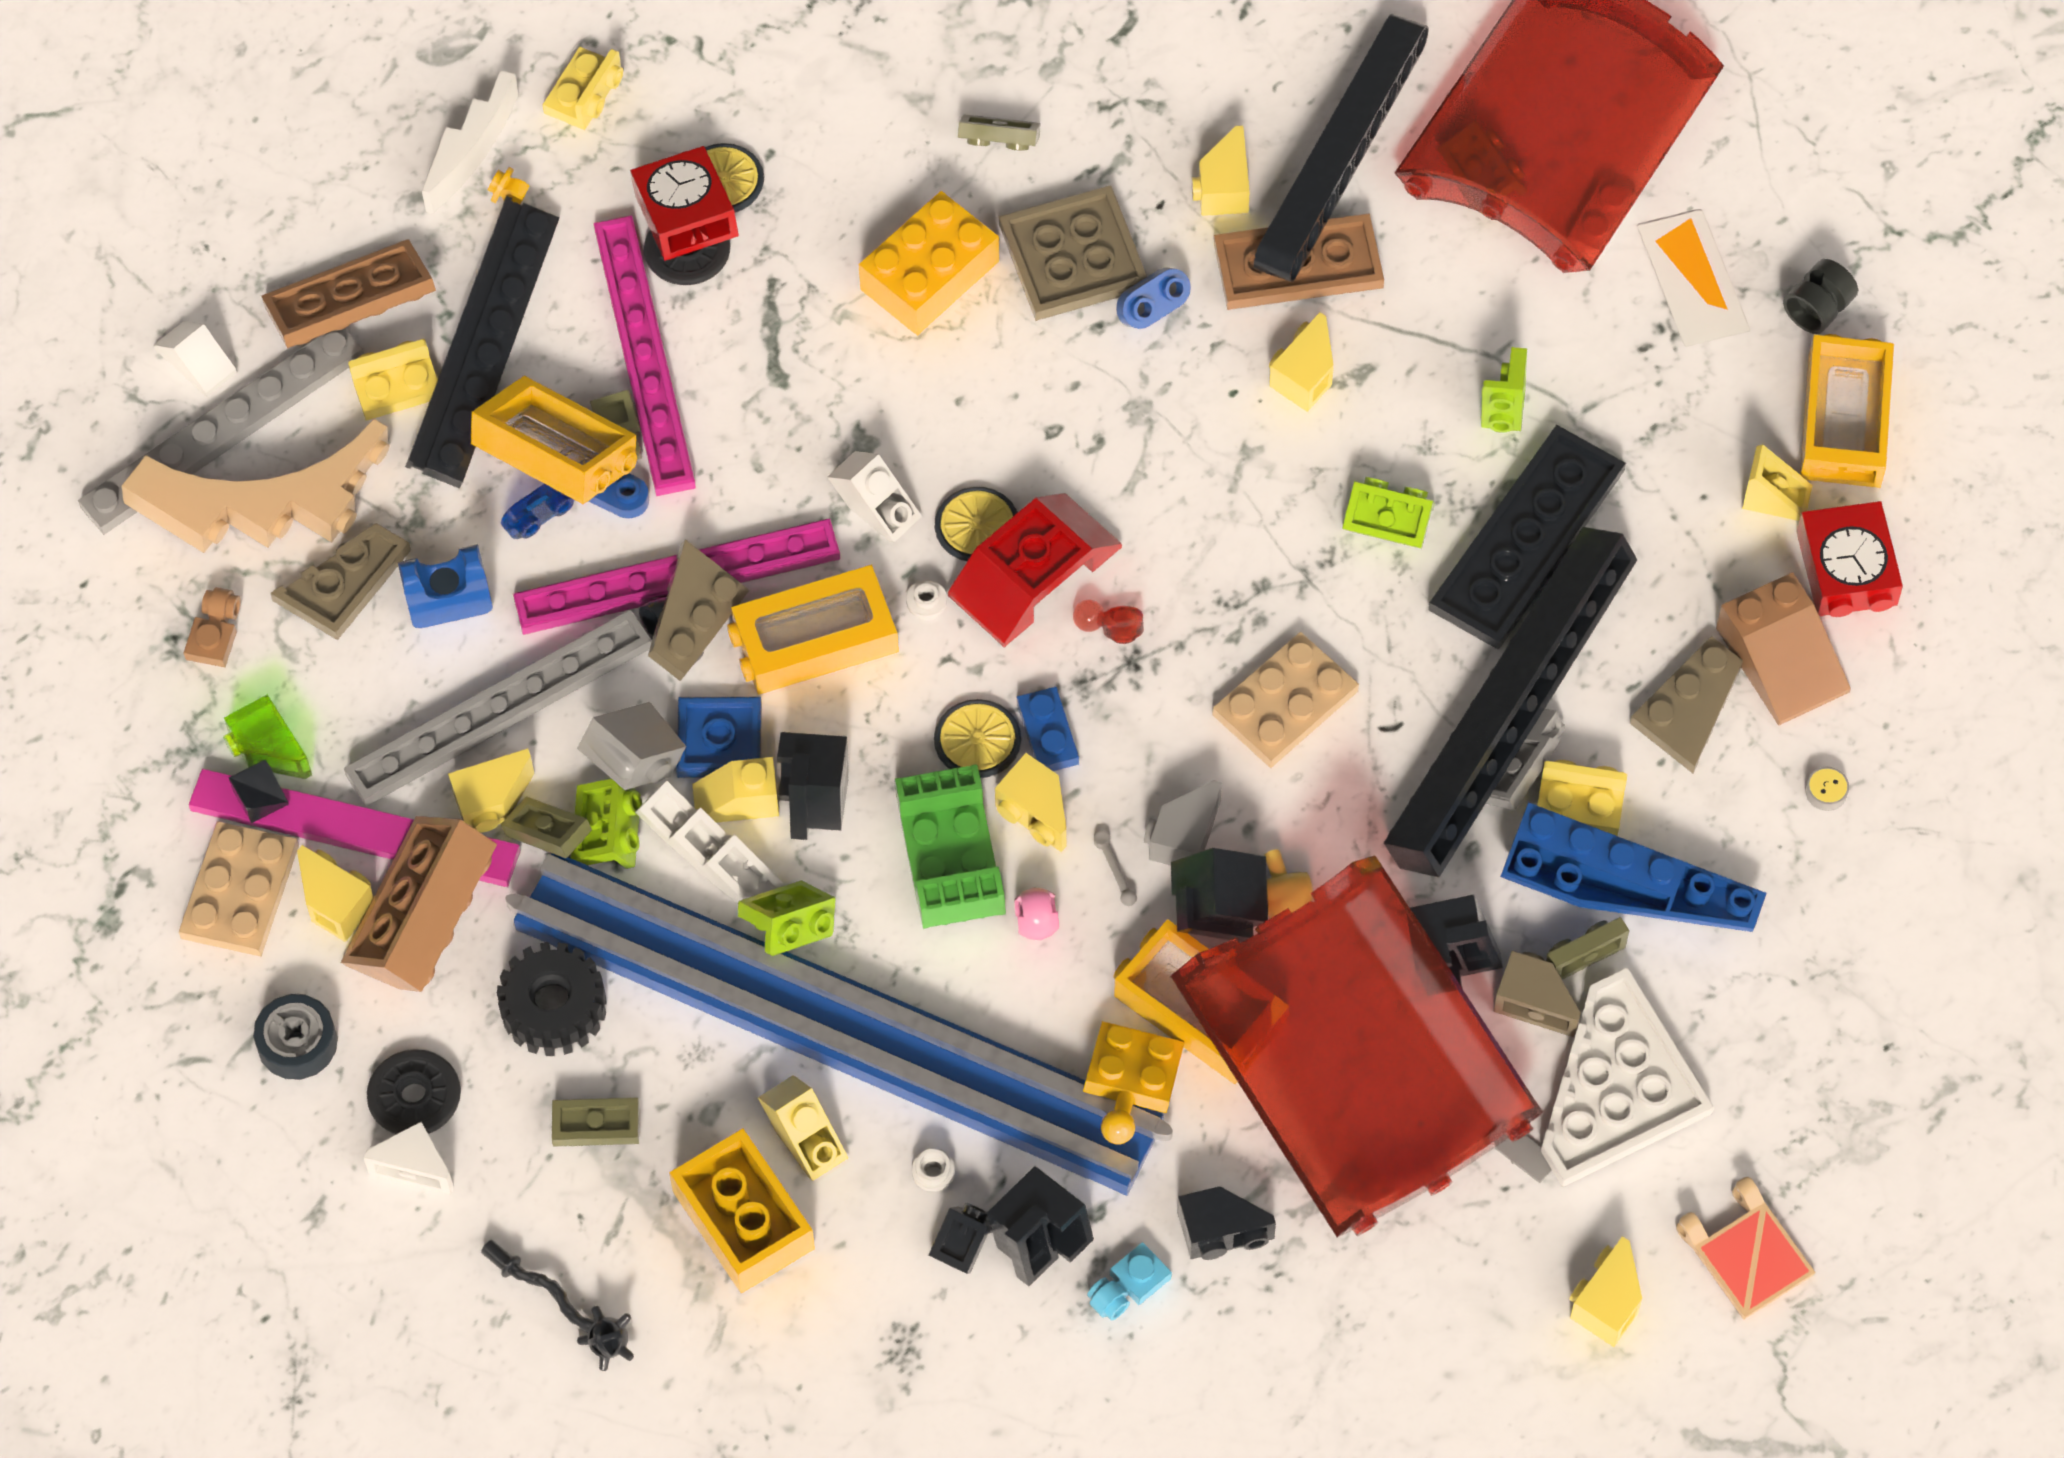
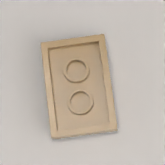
M1299 632L1215 705L1212 715L1266 765L1272 768L1358 692L1359 683L1302 632Z
M217 821L179 929L180 938L261 957L299 848L297 839Z

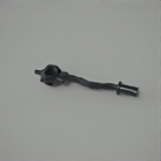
M489 1240L483 1246L481 1253L501 1269L502 1277L507 1278L511 1275L517 1280H523L528 1284L544 1287L558 1303L563 1315L572 1324L579 1326L588 1333V1335L579 1336L577 1343L579 1345H589L591 1351L599 1356L600 1371L608 1369L610 1358L618 1355L628 1361L634 1358V1354L627 1348L628 1331L625 1327L631 1320L629 1313H625L619 1319L604 1317L600 1307L594 1306L591 1311L595 1321L583 1317L569 1302L566 1292L557 1281L551 1280L544 1274L526 1271L520 1266L521 1258L519 1256H511L493 1240Z

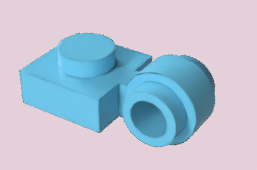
M1142 1242L1110 1268V1276L1114 1279L1113 1281H1109L1104 1277L1090 1288L1087 1296L1091 1299L1090 1306L1102 1318L1108 1317L1113 1321L1121 1316L1129 1307L1130 1302L1126 1299L1128 1295L1138 1305H1141L1171 1280L1172 1272Z

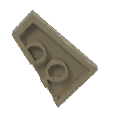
M376 523L336 549V555L318 567L312 565L301 572V578L286 588L282 585L271 592L272 601L338 640L398 567L397 562L403 561L411 551L410 544Z
M686 539L680 545L674 574L671 576L667 588L668 594L664 608L659 615L648 652V657L679 681L688 673L731 616V607L739 605L750 591Z
M1711 636L1631 716L1630 724L1694 774L1705 745L1709 741L1715 723L1739 675L1743 660Z

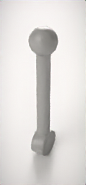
M1103 830L1098 831L1094 835V845L1103 850L1122 892L1121 902L1126 906H1132L1137 901V895L1134 891L1129 890L1109 846L1111 842L1110 834Z

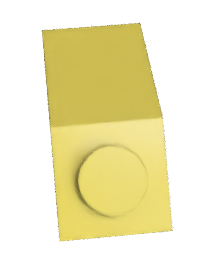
M1235 126L1199 161V177H1192L1193 201L1200 200L1202 216L1249 213L1250 190L1243 126Z
M528 748L448 773L462 821L478 832L483 833L495 829L511 814L534 775Z
M773 757L731 761L692 784L694 808L697 810L701 807L716 823L779 816Z

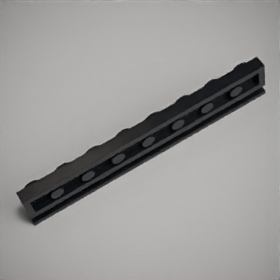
M506 196L405 465L406 468L411 469V467L423 471L422 474L459 489L464 481L476 446L471 444L472 411L495 396L560 217L526 203L520 205L513 202L509 196Z

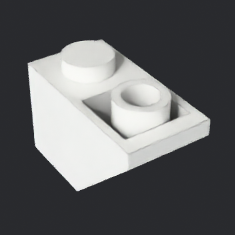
M855 451L827 476L846 505L890 542H895L922 517L879 454Z

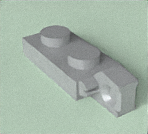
M1544 709L1486 804L1514 811L1517 809L1542 771L1544 762L1549 760L1557 748L1560 737L1566 727L1558 716L1557 711Z

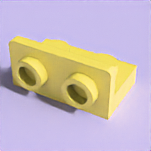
M579 47L544 101V114L585 130L592 118L596 119L601 114L605 98L611 88L616 89L621 82L623 68L620 63L619 51L610 49L607 56L604 57Z
M425 339L405 341L394 348L377 353H365L357 359L348 362L352 381L366 421L429 402L437 382Z
M1569 760L1545 761L1537 806L1618 836L1627 774L1618 772L1616 769L1608 766L1591 768L1578 766Z

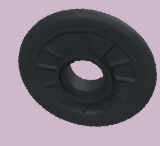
M649 230L644 242V256L650 269L661 279L677 285H695L711 279L723 269L730 254L729 239L696 250L692 254H684L664 261L651 230Z
M420 1049L401 1051L385 1059L371 1075L367 1087L368 1108L375 1121L393 1134L397 1135L422 1122L427 1133L430 1134L444 1126L454 1115L460 1101V1081L452 1065L440 1055ZM411 1084H419L426 1089L423 1098L416 1102L404 1100L402 1098L403 1090Z

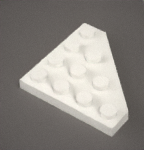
M1628 968L1590 985L1548 1129L1544 1137L1541 1153L1562 1187L1711 1115L1714 1109Z

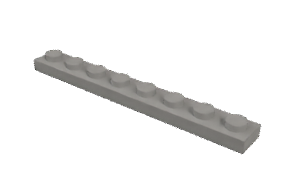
M345 328L323 334L145 455L174 470L193 475L349 368V361L357 359L364 354L363 348ZM145 455L78 500L82 511L103 535L137 513L136 510L124 504L122 484Z
M629 610L344 768L345 775L367 807L648 651L652 640L632 610Z

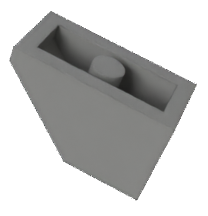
M1213 780L1161 806L1157 820L1150 818L1144 836V843L1150 844L1149 860L1171 866L1172 861L1205 850L1221 802L1222 782Z

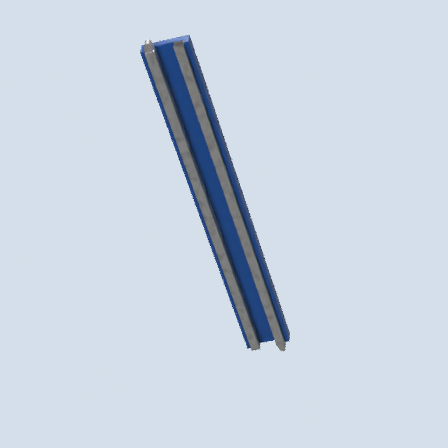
M553 853L551 855L548 854L540 867L542 877L531 896L509 894L505 897L507 907L516 914L514 918L516 931L543 942H549L550 945L556 948L558 942L566 943L569 953H572L575 947L584 952L585 960L591 957L599 967L1070 1172L1091 1179L1123 1195L1128 1196L1155 1140L1169 1141L1173 1137V1129L1164 1121L1163 1113L1133 1105L1130 1114L1135 1121L1133 1137L1124 1144L1110 1143L1102 1135L1101 1122L1107 1113L1114 1110L1116 1100L1083 1092L1086 1080L787 951L771 956L765 953L764 941L569 857L563 858Z

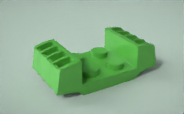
M977 764L895 778V793L923 929L956 922H966L967 920L978 918L983 919L995 915H1006L1004 890L999 866L996 867L983 806V791Z

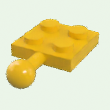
M1104 1021L1101 1022L1083 1092L1116 1100L1114 1110L1107 1113L1101 1122L1102 1135L1108 1142L1124 1144L1133 1137L1135 1121L1130 1115L1133 1105L1167 1113L1185 1042Z

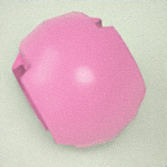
M1033 887L1021 892L1014 899L1015 914L1018 918V933L1032 940H1043L1052 936L1059 929L1054 893L1044 888Z

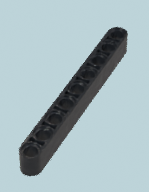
M1394 14L1388 16L1262 238L1254 258L1253 267L1255 270L1289 282H1293L1296 279L1422 54L1428 38L1429 27L1427 25Z

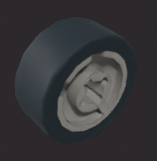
M288 994L274 999L261 1010L254 1025L253 1038L261 1062L271 1073L284 1079L302 1080L317 1075L329 1065L336 1053L338 1036L330 1011L319 1000L306 994ZM293 1032H301L303 1035L301 1039L295 1037L288 1040L289 1035Z

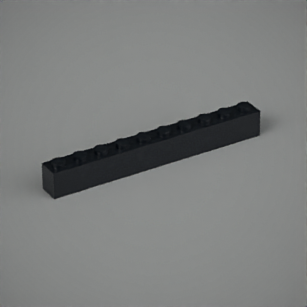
M1582 527L1576 539L1570 545L1564 558L1551 575L1540 596L1530 608L1528 615L1510 640L1504 653L1491 670L1480 691L1470 703L1468 710L1456 729L1451 733L1449 740L1431 765L1425 778L1410 798L1408 805L1383 844L1400 869L1434 877H1440L1488 801L1491 793L1498 785L1638 559L1623 533Z

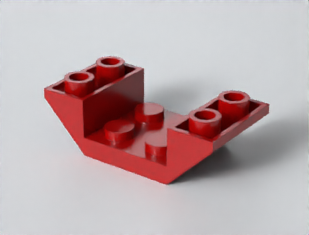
M1066 493L1036 497L976 547L949 589L948 597L1005 648L1034 623L1035 605L1082 565H1085L1090 571L1094 572L1122 548V543Z

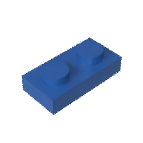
M1057 687L1016 696L1017 707L1034 759L1052 771L1079 765V755Z

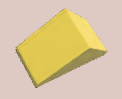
M1763 444L1756 446L1742 509L1799 521L1801 512L1807 511L1813 485Z

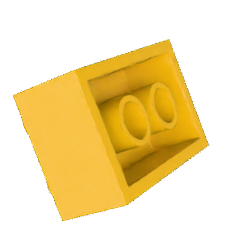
M940 191L858 264L860 290L918 336L999 262V236L943 191Z
M744 1128L669 1172L674 1195L741 1294L815 1249L812 1228Z

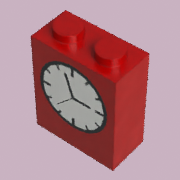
M705 146L630 170L635 197L664 261L739 236L734 208Z
M1881 501L1801 512L1796 533L1814 605L1819 616L1844 617L1855 611L1871 610L1873 612H1881L1893 606H1898L1903 583Z

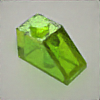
M268 694L224 717L228 733L223 735V739L234 758L241 755L248 767L267 760L273 773L301 779H307L312 776L307 756Z

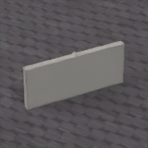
M1506 1119L1486 1140L1488 1144L1508 1158L1512 1164L1518 1166L1538 1183H1541L1552 1171L1541 1153L1542 1147Z

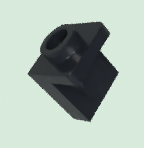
M965 1203L963 1208L959 1206L949 1208L928 1256L966 1274L971 1273L987 1235L992 1233L990 1222L987 1220V1211L969 1203Z

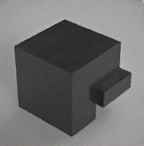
M781 732L777 753V763H781L778 800L789 801L791 839L807 840L809 828L841 831L848 786L847 736Z
M1210 848L1171 862L1172 895L1176 896L1177 932L1244 942L1254 939L1253 927L1268 923L1266 856Z
M1474 894L1407 908L1417 971L1429 995L1463 989L1461 976L1503 968L1501 952Z
M1036 1166L987 1212L997 1248L1012 1259L1016 1277L1027 1286L1036 1281L1059 1258L1058 1254L1071 1263L1094 1240L1085 1204Z

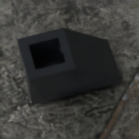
M1221 1186L1178 1196L1177 1214L1190 1259L1202 1257L1204 1260H1213L1222 1257L1228 1250L1244 1247L1246 1250L1258 1249L1267 1245L1269 1240L1275 1239L1276 1222L1274 1215Z

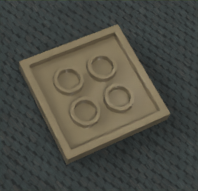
M1111 185L999 216V227L1035 321L1119 298L1124 291L1147 277Z

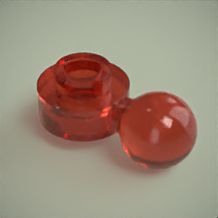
M1087 599L1079 602L1073 610V621L1080 630L1093 632L1103 627L1104 635L1119 644L1131 643L1144 632L1143 613L1135 607L1118 606L1104 611L1100 603Z

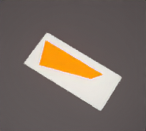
M1703 210L1637 226L1685 347L1750 331Z

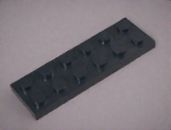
M1556 424L1431 599L1428 610L1499 650L1562 561L1582 527L1588 524L1624 473L1626 463Z

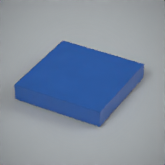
M678 697L677 736L686 745V748L681 756V760L676 765L677 778H703L731 761L761 758V697Z

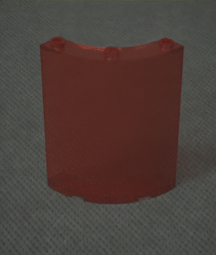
M1512 0L1394 173L1404 184L1405 190L1415 197L1416 200L1450 202L1478 211L1487 218L1497 220L1522 235L1540 249L1562 273L1590 271L1718 77L1724 65L1696 35L1690 31L1685 36L1669 23L1672 16L1646 0Z
M1376 855L1350 863L1326 883L1311 892L1310 894L1315 901L1308 902L1293 913L1289 908L1258 925L1255 928L1257 934L1241 943L1235 937L1211 949L1197 953L1170 976L1336 1237L1351 1231L1356 1236H1360L1379 1223L1378 1218L1428 1191L1431 1196L1438 1194L1453 1183L1450 1177L1473 1163L1508 1138L1513 1143L1530 1133L1534 1129L1530 1122L1543 1113Z

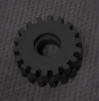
M549 942L540 943L541 951L534 953L531 946L523 949L524 959L521 961L514 956L509 961L510 972L503 969L500 975L501 985H497L498 1006L504 1028L508 1035L512 1033L514 1042L520 1047L525 1042L528 1052L537 1054L539 1047H542L546 1056H555V1048L563 1047L564 1055L573 1052L571 1044L578 1042L581 1048L589 1043L587 1036L589 1032L594 1036L597 1035L600 1030L599 1020L604 1021L606 1016V995L600 971L597 972L596 963L591 957L585 960L584 952L575 947L572 953H569L567 944L558 942L557 950H550ZM559 985L568 992L567 1002L553 1010H545L538 1007L535 1002L536 993L543 987Z

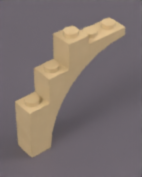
M373 419L352 442L329 458L301 471L263 480L227 481L202 478L174 470L145 455L122 484L124 504L203 553L206 552L212 543L218 544L228 531L229 524L269 548L276 537L281 539L286 535L293 523V519L332 543L340 532L345 534L356 519L355 494L359 492L366 480L367 475L365 473L373 463L376 465L380 464L388 453L390 445L388 444L387 426Z

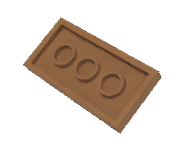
M1370 213L1329 219L1293 282L1255 270L1253 267L1257 248L1268 228L1214 235V248L1227 310L1384 288V276Z
M407 239L264 294L261 297L265 309L287 348L295 345L306 344L313 338L331 331L342 330L350 324L367 317L380 315L386 310L408 301L419 300L424 295L436 291L431 275L412 243Z

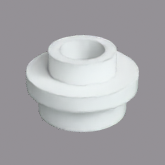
M918 581L907 591V608L919 619H934L946 607V591L935 581ZM923 595L933 596L930 601H923L919 597Z
M928 1149L919 1153L912 1163V1177L915 1183L927 1191H939L946 1188L952 1182L955 1175V1166L952 1158L946 1152L939 1149ZM930 1167H938L941 1170V1173L936 1177H930L925 1172Z

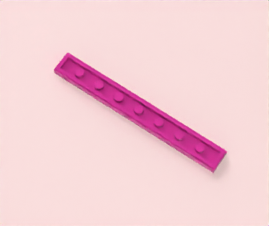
M630 215L593 223L656 497L695 489L693 471L633 217Z
M830 518L698 549L740 583L840 560V551ZM677 555L513 593L523 635L639 608L653 599L666 597L669 581L674 574L677 564Z
M206 769L201 770L188 804L192 812L394 860L414 819L281 788L289 805L251 823L233 792L229 781L231 775ZM489 838L497 846L491 856L490 867L480 877L479 881L508 888L521 852L520 846Z

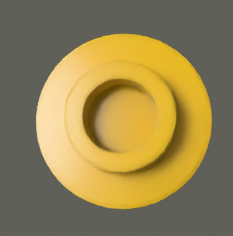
M508 167L505 173L498 169L487 190L493 193L490 201L495 204L500 196L503 200H505L506 196L512 198L511 201L521 204L530 186L518 178H511L514 169Z

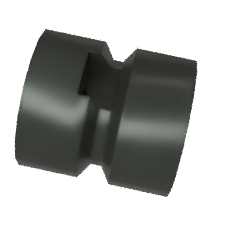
M1821 259L1805 275L1804 281L1797 283L1784 297L1783 305L1786 313L1797 326L1809 333L1820 334L1836 319L1838 312L1844 310L1858 295L1859 289L1854 277L1845 267L1833 260Z

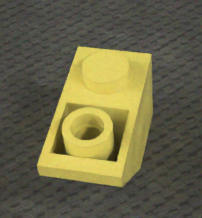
M1319 312L1310 323L1305 321L1301 324L1293 337V342L1286 349L1280 348L1269 363V386L1307 412L1332 385L1334 364L1327 319L1324 314Z
M1025 753L995 787V807H997L999 814L1008 822L1013 824L1018 822L1030 830V834L1037 842L1046 847L1051 845L1062 852L1067 846L1059 775Z
M301 845L297 854L305 901L311 921L346 942L362 922L374 898L370 887L371 883L365 876L355 870H350L348 873L338 867L336 861L326 852L319 849L313 852Z
M792 1075L758 1097L775 1132L809 1179L814 1181L848 1159L813 1089L796 1076Z
M1623 1236L1614 1248L1607 1245L1594 1264V1267L1598 1269L1590 1281L1583 1278L1569 1299L1574 1303L1570 1318L1613 1347H1615L1638 1315L1642 1301L1630 1241Z

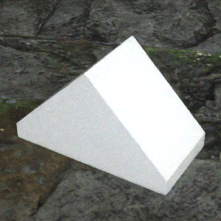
M183 321L154 344L155 350L206 397L237 373L234 365L204 324Z
M422 1122L366 1150L364 1160L370 1175L451 1195L453 1183L449 1170Z

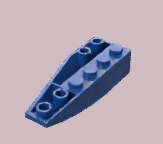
M1529 802L1500 876L1581 908L1753 932L1767 894L1761 890Z

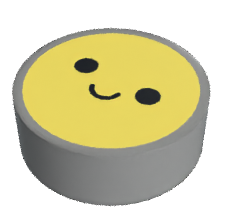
M1832 767L1816 769L1809 776L1806 785L1808 801L1814 807L1825 811L1841 807L1846 801L1849 792L1847 777L1840 770Z

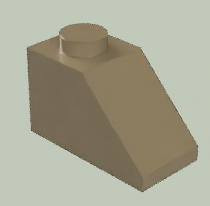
M1511 951L1496 994L1494 1012L1575 1038L1581 1012L1553 963L1545 961L1543 957L1532 952L1518 953Z

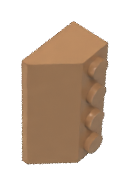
M416 816L340 963L397 989L422 992L435 974V965L440 955L451 943L454 936V928L461 914L470 906L473 899L472 893L480 877L490 867L491 856L497 844L461 819Z

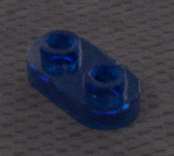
M543 484L513 504L503 515L501 526L513 539L530 538L538 532L541 525L551 518L567 513L572 508L574 500Z

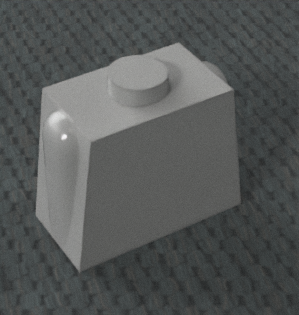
M647 702L593 717L577 749L624 790H628L651 782L657 783L662 779L671 777L676 765L681 760L686 745L654 706Z

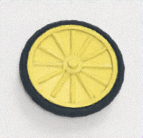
M721 143L705 147L734 208V212L741 211L750 206L763 189L764 171L760 161L752 152L735 144Z
M987 487L964 488L951 494L939 507L934 525L936 537L941 546L950 555L967 562L976 547L1010 520L1018 511L1011 500L994 489Z
M982 699L967 700L948 709L940 718L934 733L935 750L939 759L947 768L953 769L977 764L980 778L999 774L1008 768L1015 760L1022 740L1020 727L1010 711L1000 704Z

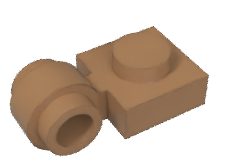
M215 587L213 591L206 590L202 600V613L207 614L209 620L195 617L183 652L186 660L226 667L237 633L235 625L227 622L229 619L235 620L237 618L241 605L240 596L234 595L233 590Z

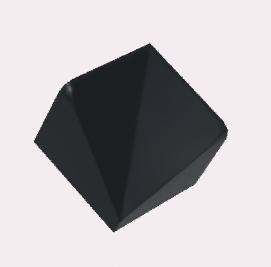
M263 760L229 777L233 792L251 823L289 805L267 760Z

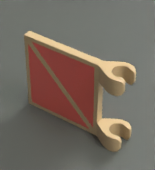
M1744 1177L1739 1180L1732 1190L1735 1200L1748 1212L1710 1237L1707 1236L1702 1223L1695 1213L1690 1212L1682 1216L1676 1225L1678 1234L1693 1248L1743 1320L1816 1273L1766 1205L1759 1189L1750 1177Z

